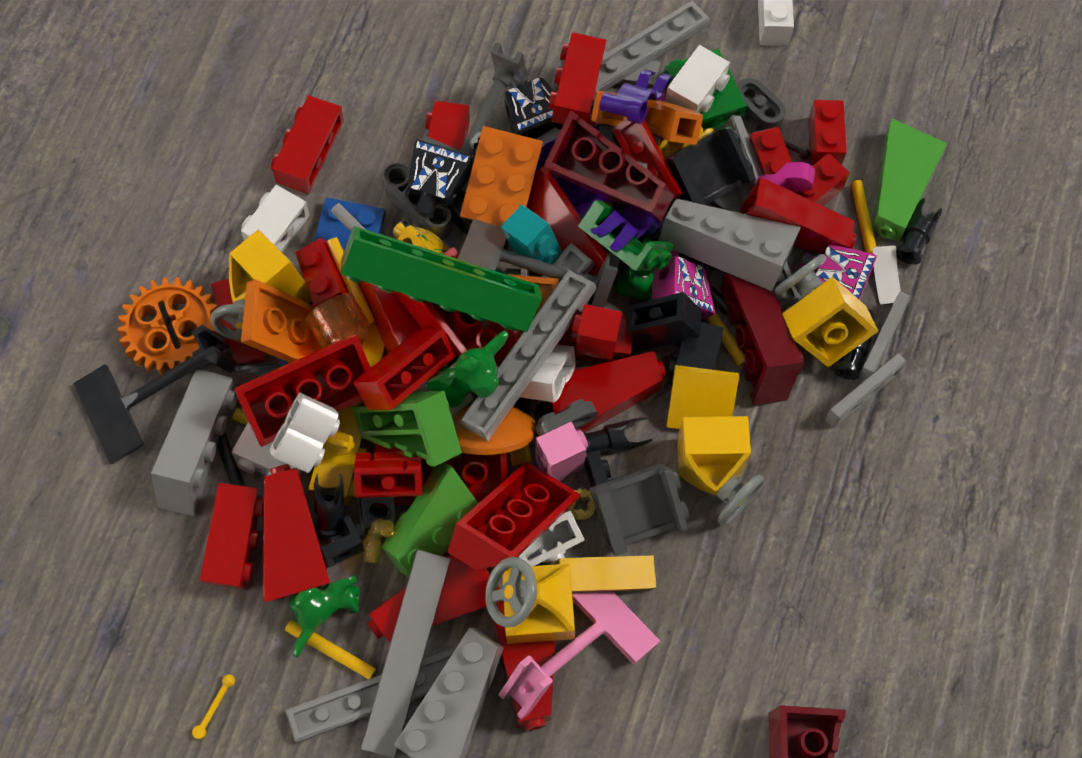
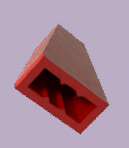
M760 178L741 204L740 213L801 227L793 247L818 254H825L830 244L850 249L854 247L856 241V233H853L854 220L767 179Z
M365 281L358 283L374 316L375 325L388 353L418 329H422L395 292H385L379 289L377 285Z
M652 351L576 369L569 381L565 383L556 402L548 401L551 413L553 412L555 415L567 410L566 408L569 404L579 399H583L584 402L591 401L598 412L597 417L590 423L576 429V431L580 429L586 433L659 392L663 379H666L664 364L662 361H657L655 352Z
M289 464L271 468V475L264 477L263 597L265 602L330 583L298 468L290 469Z
M451 554L445 556L450 559L432 626L487 606L486 586L490 573L486 568L474 570ZM407 585L368 612L372 620L367 624L378 639L385 636L388 642L392 640Z
M504 601L497 603L499 611L505 616ZM493 620L497 642L504 646L501 659L507 681L518 664L530 655L540 667L554 656L555 641L508 644L505 627ZM553 682L533 710L522 720L517 716L522 707L510 695L518 728L525 727L526 731H533L545 727V722L551 720Z

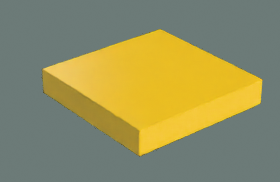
M675 365L666 427L680 429L683 417L733 416L739 373Z

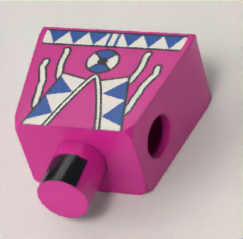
M833 244L828 245L824 254L826 261L816 268L814 273L822 283L833 276L860 300L877 255ZM805 253L798 270L813 260L815 256Z
M672 250L670 252L672 257L669 263L663 269L654 271L652 300L684 292L701 309V321L714 315L715 309L705 269L688 261L686 255Z

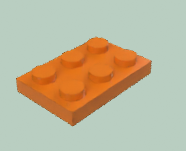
M483 126L460 216L472 220L477 219L501 227L521 204L527 207L543 141Z
M256 279L249 281L246 285L241 343L291 363L323 348L326 312Z

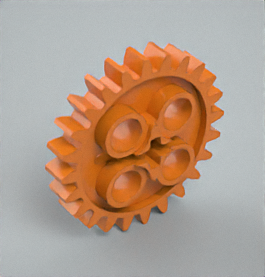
M164 277L160 286L154 280H151V289L149 290L140 286L139 289L142 295L138 297L130 294L129 297L133 304H123L122 308L127 315L118 316V320L123 325L117 328L119 335L122 336L119 341L122 347L126 348L127 356L129 358L134 357L133 360L138 367L145 363L144 367L149 373L156 366L159 375L164 374L166 368L172 369L192 357V352L199 349L194 335L183 337L184 333L188 330H194L203 324L221 336L213 328L210 321L212 312L218 308L216 304H212L211 294L204 295L205 291L201 285L194 289L192 280L187 281L182 286L179 277H176L173 284H169L167 278ZM160 303L165 304L180 343L179 349L174 347L159 308ZM178 304H186L181 310H173ZM148 315H156L152 321H143ZM166 341L163 347L153 348L157 342Z

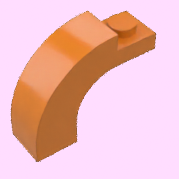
M597 90L591 121L616 126L626 120L627 117L600 110V100L605 91ZM647 100L648 110L644 120L652 134L672 142L697 145L704 115L664 101Z

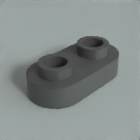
M745 78L737 84L747 105L745 112L760 126L771 129L782 124L786 113L785 106L769 89L754 78ZM745 95H751L753 98L748 99ZM765 114H771L773 118L767 117Z
M579 399L569 404L566 408L567 410L555 415L552 412L542 416L537 421L539 425L536 426L535 432L539 437L569 422H572L574 428L578 429L594 420L598 412L591 401L584 402L583 399Z

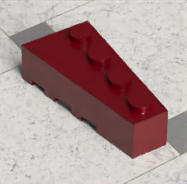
M570 110L544 167L560 179L662 222L675 193L662 180Z
M726 272L720 290L726 302L730 326L736 325V344L738 349L744 351L746 367L743 368L746 381L752 380L755 390L750 394L752 404L758 405L787 401L800 369L803 367L804 358L801 350L797 349L783 317L781 303L776 301L773 291Z
M778 706L769 712V758H834L835 753L838 752L841 724L845 719L846 710Z

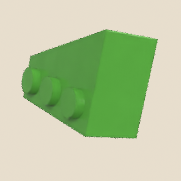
M444 390L413 392L392 410H368L364 402L352 407L361 438L388 449L393 447L404 450V455L411 458L415 456L424 458L427 464L433 467L462 453Z
M445 463L435 467L432 466L431 469L433 471L423 485L422 496H416L407 512L402 513L381 546L398 571L407 577L410 576L417 550L439 556L446 553L456 523L478 504L452 466Z

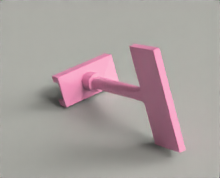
M613 591L572 592L573 602L593 622V625L541 667L530 655L518 664L498 695L504 699L510 694L522 707L517 714L522 720L533 710L553 682L550 676L600 635L604 634L633 665L656 647L660 640Z

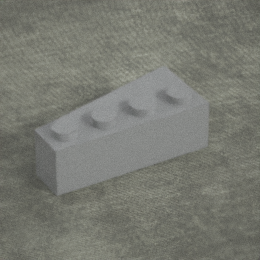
M676 199L665 218L659 241L670 242L674 245L672 249L674 251L773 291L801 227Z
M199 369L195 370L151 472L158 508L195 516L217 451L219 436L224 434L229 412L235 408L238 397L234 391L232 377Z
M469 628L394 743V746L411 758H465L504 646L479 629Z

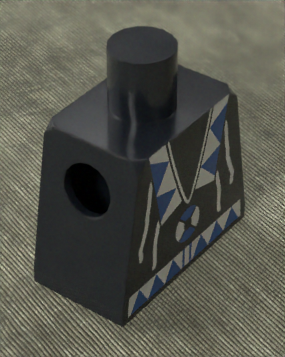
M539 77L529 82L526 79L523 86L510 82L509 85L512 89L505 92L504 105L513 134L538 139L555 127L558 130L562 129L564 124L551 122L553 110L548 109L553 89L544 78Z
M416 139L408 179L409 191L414 196L420 197L415 212L432 218L437 203L452 207L471 174L474 163L472 156Z

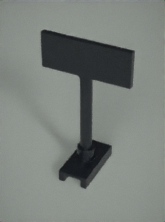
M202 324L192 330L199 349L192 352V357L125 397H122L114 377L106 364L73 383L110 464H114L144 446V442L129 412L130 408L199 367L203 369L214 363L228 373L235 371V366L239 363L223 353L225 349L230 347L227 340Z

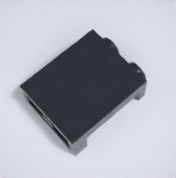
M731 126L716 128L698 138L697 145L688 144L664 158L683 193L677 199L707 206L740 185L749 184L756 180L753 174V166L750 160L745 157L740 146V137Z

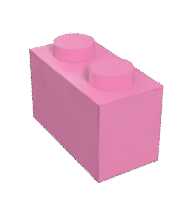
M569 422L537 437L535 461L540 470L558 481L582 471L586 457V448L588 447L584 433L580 429L576 431L572 422Z

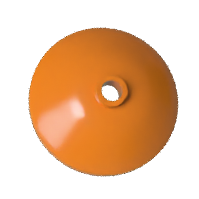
M471 404L466 405L452 417L463 453L476 455L507 453L528 445L536 436V423L534 419L523 410L514 406L489 441L462 427L459 422Z

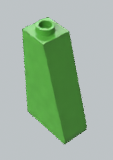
M892 119L884 136L872 228L882 237L899 242L947 143L895 119Z

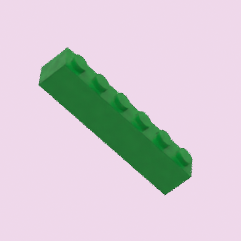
M353 226L341 258V274L353 282L362 283L365 281L377 285L379 289L385 292L393 293L397 291L408 295L417 302L429 301L438 304L441 308L450 312L458 310L470 314L472 318L478 321L485 322L490 320L499 323L502 327L511 331L519 329L528 332L542 300L538 284L357 226Z

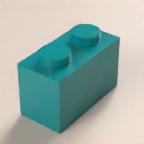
M522 204L501 226L515 253L551 265L563 253L549 223Z

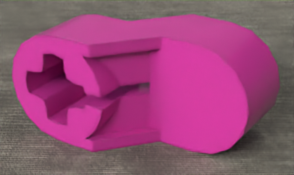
M788 162L776 174L758 177L757 182L760 178H763L792 192H804L811 190L813 187L815 168L804 162Z

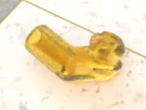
M382 518L374 520L365 537L364 563H380L382 537L390 538L393 536V521L383 520Z

